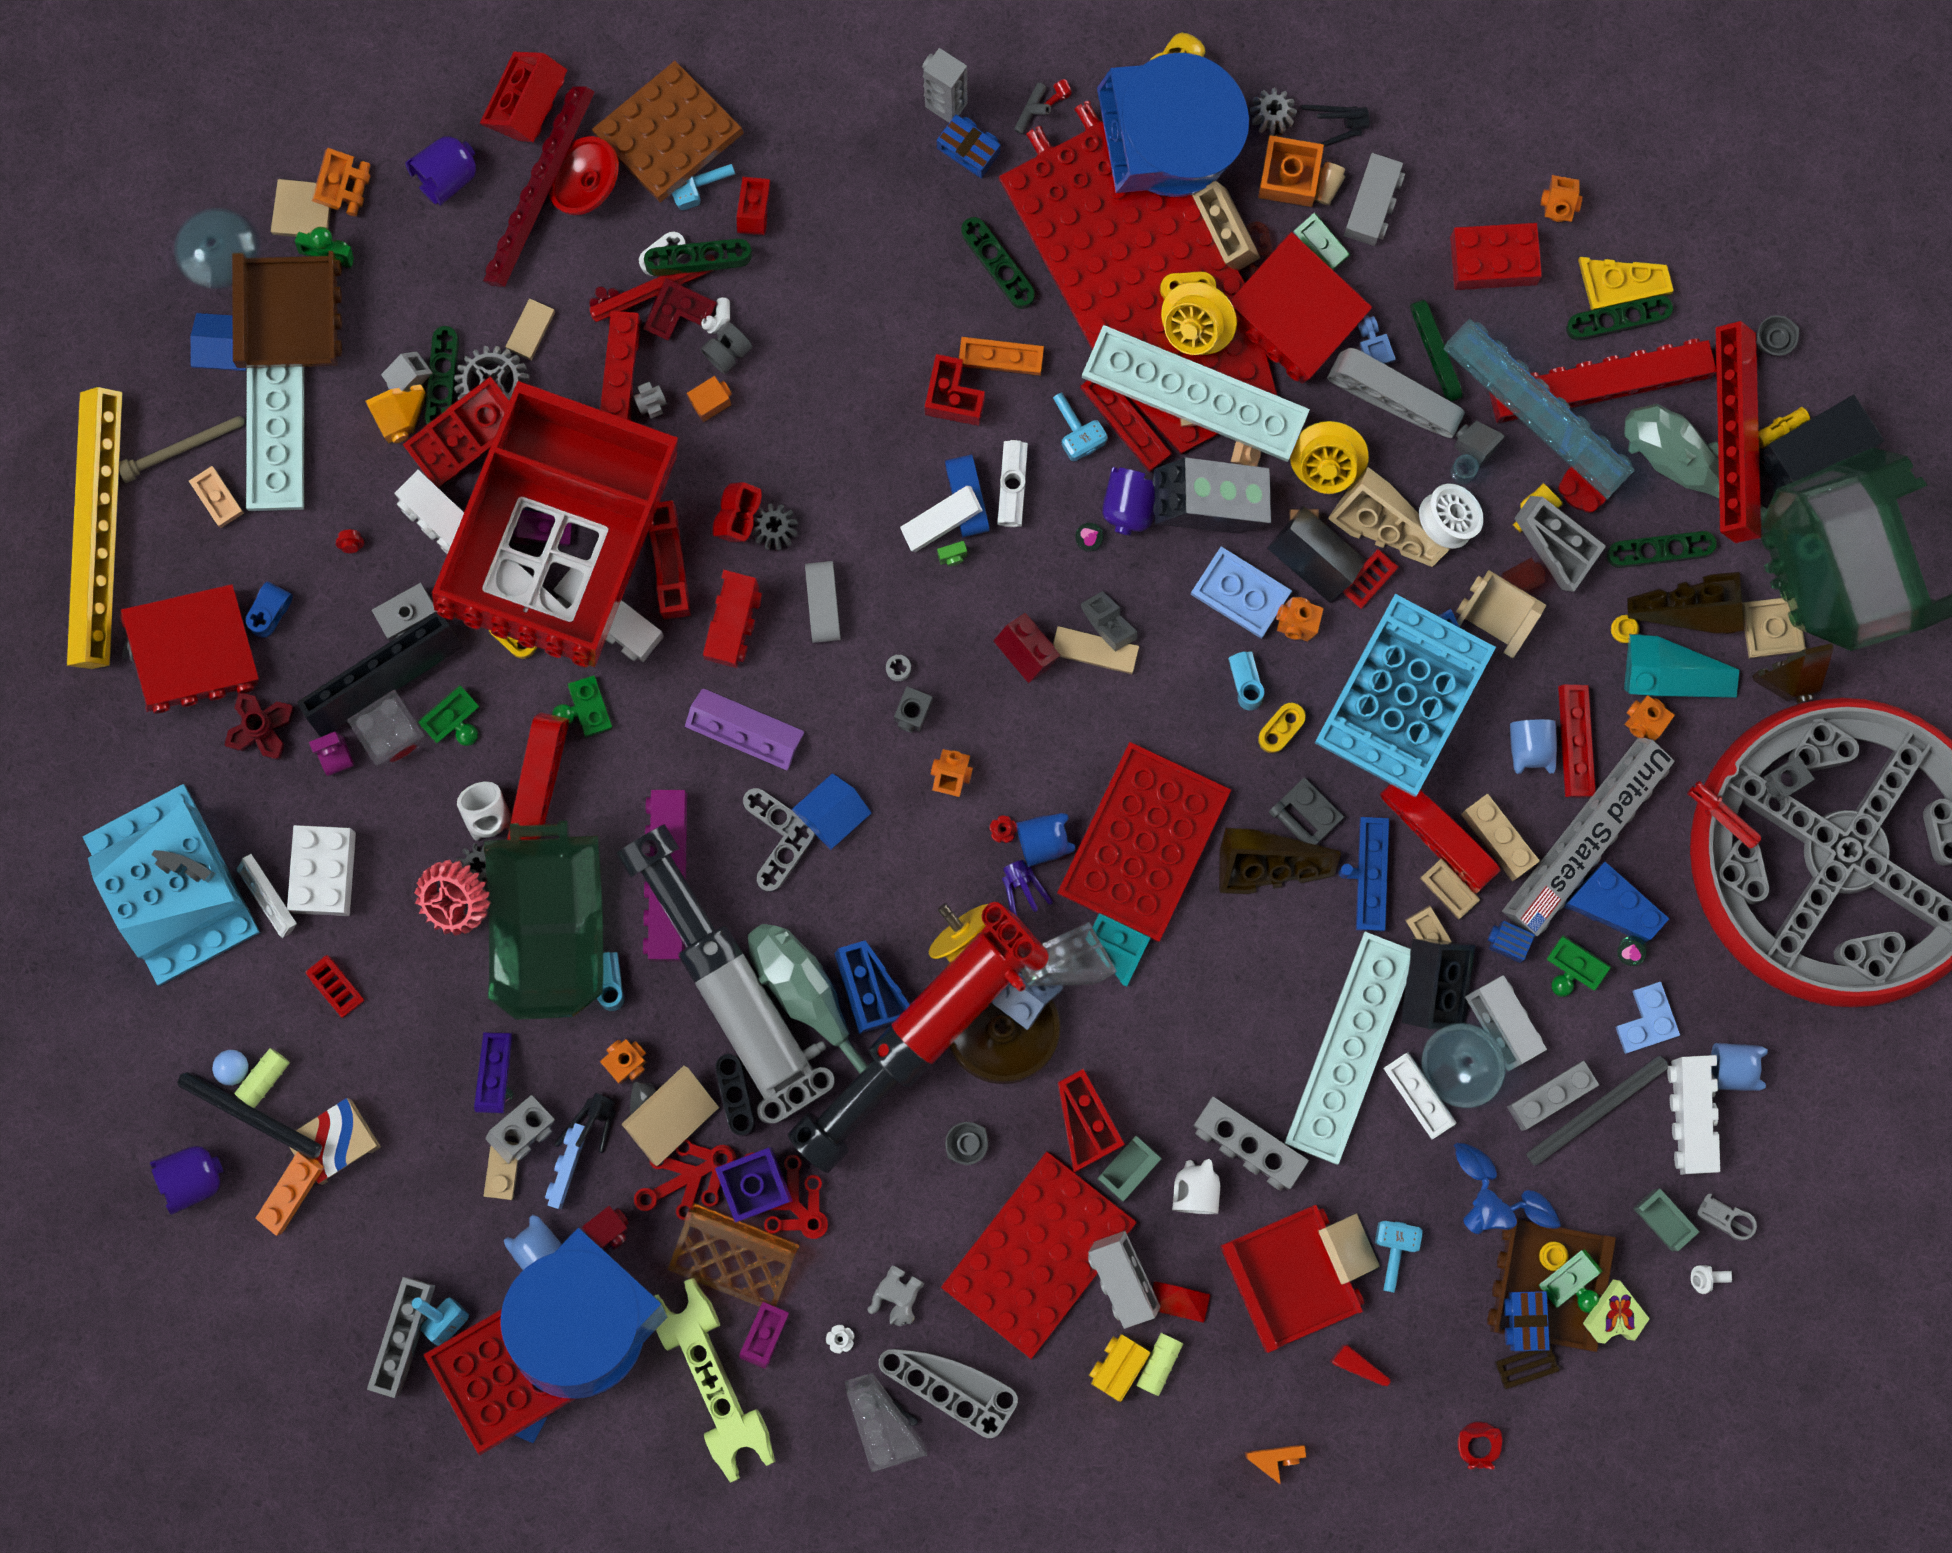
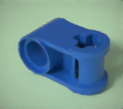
M268 581L263 584L246 616V624L255 636L266 638L274 632L280 619L288 610L293 594ZM264 619L266 621L265 625L259 624L257 626L255 624L257 620L262 621Z

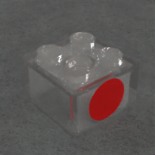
M395 689L347 719L374 764L381 771L429 742L413 714Z

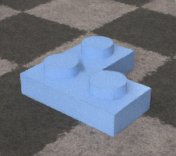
M1661 982L1632 991L1642 1018L1615 1027L1625 1054L1680 1036Z

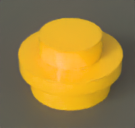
M1628 615L1619 616L1611 625V634L1618 642L1628 643L1629 634H1639V624L1635 619H1629Z
M1548 1242L1541 1248L1539 1259L1546 1269L1557 1271L1568 1262V1251L1561 1243Z

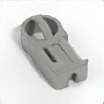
M1712 1194L1706 1195L1696 1213L1698 1218L1738 1241H1745L1754 1235L1757 1225L1750 1213L1736 1207L1731 1210L1732 1208L1714 1198L1711 1199ZM1736 1216L1747 1217L1752 1223V1230L1736 1222L1733 1218ZM1731 1225L1748 1234V1236L1736 1235L1731 1229Z

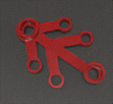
M685 1139L683 1142L689 1144V1150L686 1153H681L678 1146L675 1149L676 1152L681 1156H688L690 1154L707 1161L698 1166L667 1157L661 1166H655L650 1161V1165L654 1169L661 1170L664 1168L681 1175L653 1190L649 1188L638 1190L634 1196L635 1206L639 1210L650 1211L657 1205V1200L687 1185L682 1202L676 1208V1215L681 1220H689L694 1214L692 1206L701 1177L710 1172L712 1174L708 1190L703 1192L701 1200L706 1206H715L718 1203L717 1201H719L718 1190L721 1184L715 1168L722 1166L717 1162V1157L720 1154H725L728 1157L727 1163L735 1161L737 1158L734 1150L727 1145H718L710 1150L694 1145ZM707 1193H713L716 1197L715 1201L711 1204L705 1201ZM645 1194H649L652 1198L649 1205H643L641 1202V1198ZM683 1206H687L690 1209V1214L687 1217L680 1215L679 1211Z
M789 1155L784 1161V1166L787 1169V1187L792 1202L771 1210H791L799 1219L780 1220L778 1217L770 1216L765 1220L764 1228L772 1234L779 1231L801 1230L807 1238H820L826 1233L828 1228L826 1216L819 1211V1190L822 1187V1180L816 1175H810L806 1178L804 1184L805 1188L809 1191L807 1210L799 1202V1170L802 1166V1161L796 1155ZM791 1158L798 1160V1167L795 1169L788 1167V1161ZM811 1178H816L819 1182L816 1189H810L808 1186V1181ZM775 1219L778 1222V1228L772 1231L768 1228V1222ZM811 1219H816L819 1222V1227L816 1230H811L808 1227V1222Z

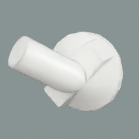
M1698 1265L1691 1272V1283L1697 1292L1706 1294L1713 1290V1283H1732V1271H1712L1711 1266Z

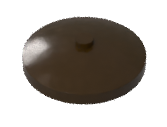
M1053 1000L1045 1005L1033 1025L1027 1030L993 1003H990L949 1046L950 1051L964 1070L980 1080L994 1084H1013L1027 1080L1040 1072L1048 1064L1056 1050L1060 1035V1020L1057 1008Z

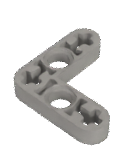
M753 788L748 790L743 797L745 809L783 836L757 874L759 887L765 892H774L781 887L810 846L815 833L791 809L765 791ZM758 795H761V802L767 807L769 802L774 803L768 809L766 817L761 816L765 812L761 807H750L751 801L749 798L751 796L756 798ZM776 810H783L787 814V820L782 825H776L771 821V815ZM806 826L809 837L807 839L802 837L797 845L802 848L800 851H797L792 844L786 843V841L790 838L794 842L797 837L795 829L797 827L802 829ZM782 849H790L794 853L793 861L788 864L781 863L778 860V853ZM774 861L779 868L786 871L784 874H781L778 870L774 876L777 881L776 884L770 883L768 886L763 885L765 880L762 876L765 873L770 875L775 868L769 865Z

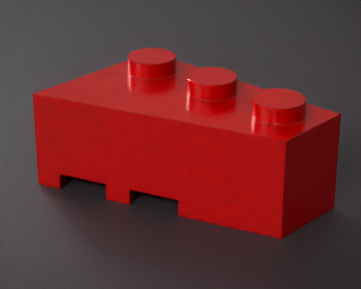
M723 569L721 578L724 579L720 595H717L715 604H717L713 621L711 620L703 657L707 661L737 668L739 661L744 662L748 646H745L744 642L746 635H752L755 619H751L754 608L759 609L763 593L759 592L756 578Z
M1084 1069L1058 1082L1073 1173L1123 1147L1125 1144Z

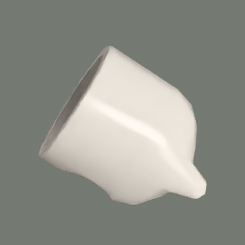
M479 782L461 792L457 799V807L473 839L479 841L481 838L495 837L505 828H510L512 816L498 785L492 782Z
M1210 1159L1204 1160L1201 1166H1195L1192 1160L1186 1161L1184 1169L1176 1175L1172 1210L1196 1214H1218L1220 1180L1219 1176L1213 1171L1212 1161Z

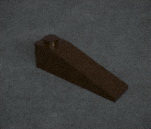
M1740 572L1707 575L1702 577V583L1688 586L1687 582L1677 584L1678 588L1674 591L1667 593L1664 590L1657 589L1627 598L1628 618L1710 633L1731 634L1744 631Z
M1833 643L1804 649L1787 657V660L1772 664V671H1768V668L1761 669L1752 675L1753 681L1787 702L1796 700L1797 704L1813 701V696L1822 689L1834 650Z
M1225 828L1219 853L1220 893L1251 894L1257 892L1256 887L1272 884L1273 889L1282 887V882L1297 879L1300 883L1334 877L1341 853L1338 850L1254 829Z

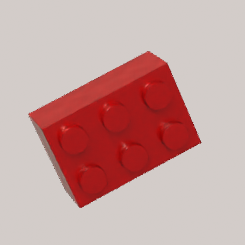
M1537 223L1455 227L1453 229L1450 242L1454 290L1534 286L1538 284L1542 275Z

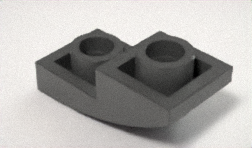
M154 850L151 854L158 859L154 864L167 874L171 870L179 874L186 866L185 873L196 882L202 879L208 883L216 874L202 864L176 853Z

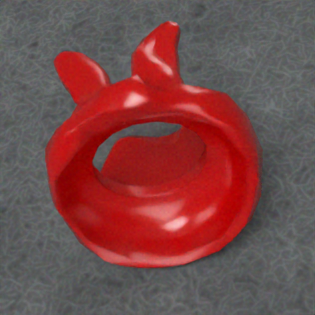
M1485 1422L1469 1423L1461 1430L1458 1437L1460 1457L1469 1464L1468 1469L1476 1467L1479 1469H1495L1492 1462L1498 1459L1501 1453V1431ZM1486 1437L1489 1439L1491 1450L1488 1455L1477 1458L1470 1454L1468 1444L1472 1438Z

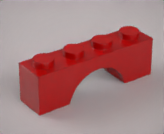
M611 311L600 410L631 421L635 358L639 349L642 321L639 313Z
M673 500L659 502L649 527V534L656 567L660 614L664 620L691 616L676 506Z

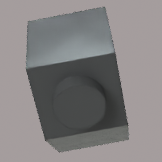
M1475 421L1471 426L1465 424L1455 435L1458 440L1454 447L1478 469L1498 449L1505 436Z

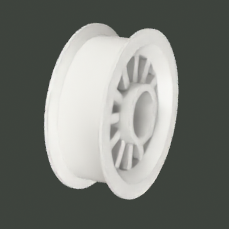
M1443 484L1422 501L1419 508V518L1424 531L1435 543L1445 548L1456 549L1464 546L1470 538L1475 537L1481 531L1483 526V512L1477 499L1468 490L1456 484Z

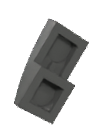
M1103 591L1081 603V608L1090 623L1115 652L1137 639V631L1120 616V607Z

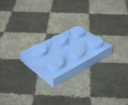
M1220 547L1192 590L1191 595L1262 639L1277 616L1279 607L1285 603L1292 590L1225 548Z

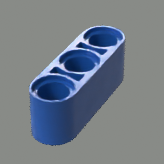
M972 454L945 460L952 495L965 486H971L983 510L959 525L962 538L989 532L988 519Z

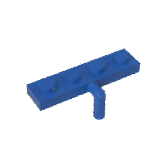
M1360 817L1358 868H1352L1350 864H1344L1339 870L1341 878L1358 879L1356 930L1385 931L1389 818Z

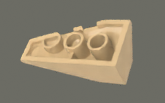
M1369 467L1350 485L1328 518L1353 537L1359 539L1360 535L1376 540L1375 545L1384 548L1385 544L1399 549L1401 555L1431 567L1450 550V548H1445L1435 543L1426 534L1421 525L1419 513L1389 482Z

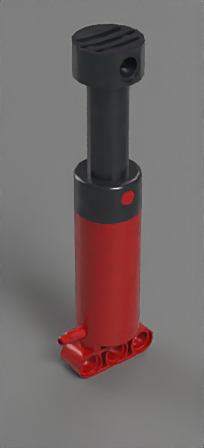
M992 902L985 906L981 916L986 926L871 1045L869 1051L874 1060L819 1118L812 1113H807L788 1133V1138L792 1144L815 1167L825 1173H829L849 1152L844 1140L898 1083L905 1087H911L1009 983L1018 991H1024L1026 985L1018 974L1025 966L1033 971H1038L1045 967L1049 958L1047 949L1013 912L998 902Z

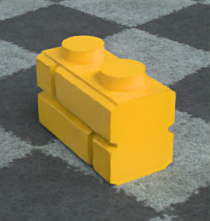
M1120 1334L1118 1339L1114 1336L1111 1338L1104 1350L1109 1353L1103 1363L1097 1361L1089 1374L1093 1378L1091 1381L1092 1385L1119 1402L1122 1401L1151 1352Z

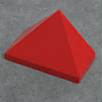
M1154 1281L1153 1291L1161 1306L1158 1312L1204 1323L1210 1294Z

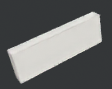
M965 486L900 528L910 550L917 552L983 510L972 487Z
M252 854L244 857L237 871L280 937L284 938L291 934L297 923Z
M1409 1052L1383 1068L1431 1139H1434L1456 1124V1121Z

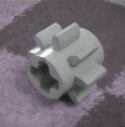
M650 382L638 386L640 393L634 395V399L641 415L649 413L650 418L663 414L661 407L667 405L660 386L652 388Z

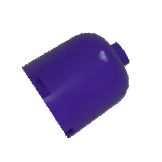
M444 136L436 140L405 162L410 176L417 175L423 185L419 189L435 205L438 203L440 206L469 183L476 173V165L473 159L475 152L466 141L461 143L458 139L451 136Z
M1112 467L1102 513L1104 519L1109 524L1115 526L1114 532L1131 536L1132 531H1145L1152 525L1155 517L1153 511L1155 491L1153 480L1145 479V473L1121 467L1118 470V468Z
M199 1146L189 1147L150 1162L160 1194L165 1195L168 1203L166 1207L171 1215L215 1195L220 1187L219 1173L224 1172L218 1156L212 1158L206 1149Z

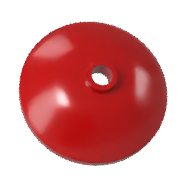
M594 136L583 137L571 143L548 192L556 208L569 215H582L596 209L608 198L615 186L619 170L618 157L614 148L605 140Z

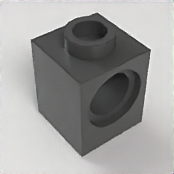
M906 686L894 715V721L898 723L897 727L909 733H913L914 729L920 732L932 705L933 697ZM908 706H917L920 709V714L915 718L907 717L904 712Z
M1797 756L1764 777L1767 781L1765 783L1766 789L1772 797H1777L1779 801L1815 780L1800 756ZM1782 773L1791 776L1793 780L1791 787H1787L1781 782Z

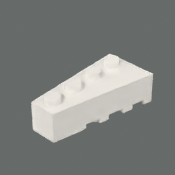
M1717 1055L1681 1057L1672 1060V1066H1668L1667 1074L1668 1081L1673 1083L1674 1094L1670 1095V1108L1676 1114V1123L1672 1124L1673 1139L1678 1140V1151L1674 1154L1675 1167L1680 1169V1175L1720 1172L1718 1132H1713V1126H1717L1719 1120L1718 1108L1715 1103H1712V1097H1715V1092L1718 1091L1717 1079H1714L1713 1074H1711V1066H1717Z

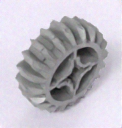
M484 346V354L480 355L478 350H474V359L465 356L464 360L468 365H458V370L463 374L455 375L454 378L456 382L460 383L454 387L457 393H461L458 396V400L471 391V380L475 373L480 378V384L486 380L485 377L488 379L491 376L509 401L517 381L524 383L530 379L528 374L523 373L526 370L525 364H518L520 361L519 356L514 355L511 357L509 349L504 350L501 354L500 347L495 346L493 353H490L488 346ZM488 364L502 365L501 367L498 366L494 370H486L485 368H483V366ZM512 371L514 382L511 391L508 393L503 386L504 382L508 379L507 375Z

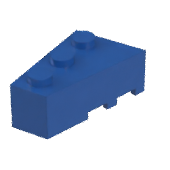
M866 940L838 948L834 953L859 1034L891 1025L910 1006L901 993L902 991L888 975L885 967Z

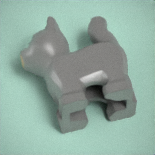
M892 1265L886 1278L879 1283L873 1295L872 1304L868 1307V1312L870 1314L878 1312L884 1299L896 1304L890 1313L891 1325L903 1326L912 1324L915 1318L912 1313V1305L916 1300L918 1290L923 1287L924 1283L912 1276L909 1282L904 1285L900 1282L899 1278L903 1277L906 1272Z

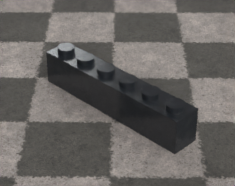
M435 612L297 701L317 734L323 737L334 732L346 722L357 717L377 702L382 701L385 697L405 686L408 682L428 671L445 658L453 655L464 646L447 620Z

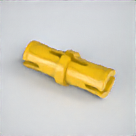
M1800 407L1783 418L1778 417L1774 419L1772 424L1759 431V447L1765 448L1770 443L1809 421L1810 416L1806 409Z

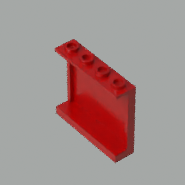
M1292 232L1279 243L1271 255L1230 299L1236 313L1237 325L1246 331L1247 338L1255 344H1260L1272 361L1279 362L1286 369L1287 375L1301 384L1312 377L1372 308Z
M233 584L121 609L120 617L128 637L146 703V712L153 711L154 714L169 711L171 709L170 706L181 704L182 707H189L197 704L200 699L209 697L210 700H218L226 697V693L237 691L238 694L247 693L254 690V686H258L259 678Z
M1313 1205L1220 1245L1266 1353L1352 1315L1363 1312L1361 1305L1365 1303L1359 1289L1353 1290L1350 1282L1341 1284L1327 1253L1319 1230L1326 1228V1225L1330 1223L1324 1209L1318 1210L1317 1205Z

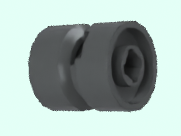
M727 322L717 332V338H710L700 350L714 367L721 373L726 374L736 365L735 359L737 357L743 358L753 346L743 333L733 324Z

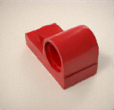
M742 178L736 216L737 233L765 236L770 179Z

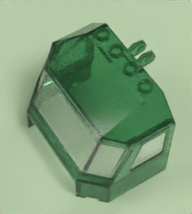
M1871 448L1776 490L1761 523L1763 532L1761 541L1772 557V560L1764 568L1767 573H1774L1778 576L1770 581V585L1773 589H1779L1781 597L1788 603L1790 609L1788 617L1793 627L1847 650L1854 651L1865 646L1928 628L1952 617V594L1938 600L1929 597L1896 500L1928 486L1922 477L1916 479L1910 471L1913 468V464L1908 456Z

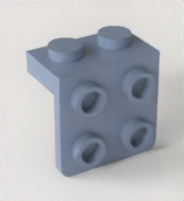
M1025 966L1018 974L1026 985L1025 990L1018 991L1009 983L991 1003L1028 1030L1045 1005L1061 992L1063 986L1058 983L1057 978L1052 974L1045 973L1042 970L1033 971Z

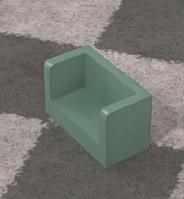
M1135 1136L1097 1180L1123 1202L1161 1158Z
M1660 1188L1651 1191L1633 1208L1672 1252L1679 1251L1699 1233L1696 1227Z

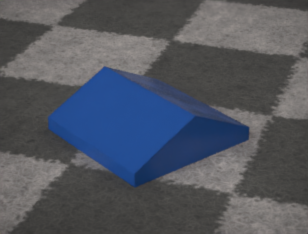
M196 313L190 336L191 367L247 371V368H237L233 362V315Z
M833 773L792 809L830 850L871 815L870 810L856 790Z

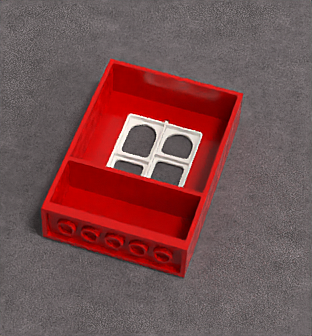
M517 381L433 588L434 611H437V614L445 619L453 620V618L463 620L464 624L471 628L480 629L482 627L491 630V633L496 637L502 639L511 637L518 640V643L524 647L534 648L536 646L542 648L550 656L570 658L578 666L588 667L590 665L596 667L677 458L678 438ZM525 507L544 512L555 518L554 526L540 557H534L509 547L510 539L520 514ZM568 523H575L599 533L598 541L589 560H582L558 550L560 539ZM503 560H510L534 570L535 573L531 584L523 594L515 597L506 596L497 588L495 582L496 574ZM552 563H559L579 570L584 575L574 602L568 609L562 612L549 611L542 605L539 597L540 590Z

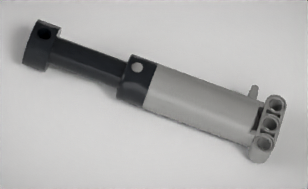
M663 824L625 846L616 854L630 877L642 873L685 944L686 948L678 953L680 960L764 1098L757 1107L758 1117L765 1123H777L822 1096L833 1087V1073L827 1068L813 1069L808 1062L825 1050L826 1045L823 1041H820L803 1051L800 1049L763 985L758 981L757 975L728 927L722 926L715 929L671 856L680 848L666 824ZM642 845L651 846L654 849V856L648 857L644 855ZM816 1073H822L826 1076L827 1083L822 1089L817 1088L813 1083V1077ZM794 1087L800 1089L803 1094L802 1100L798 1104L792 1103L789 1099V1092ZM769 1102L776 1104L778 1107V1114L773 1119L768 1118L764 1113V1108Z

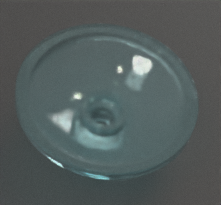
M222 208L206 209L192 215L180 227L174 243L175 260L181 272L194 284L209 289H220L232 285V253H244L246 258H256L257 241L251 226L239 214ZM215 239L216 243L214 246H207L209 240Z
M1456 1023L1443 1027L1430 1037L1422 1053L1421 1065L1424 1076L1439 1098L1452 1106L1472 1108L1483 1105L1491 1100L1503 1085L1506 1075V1062L1503 1051L1498 1042L1488 1032L1475 1025ZM1470 1057L1473 1060V1065H1469L1465 1058Z

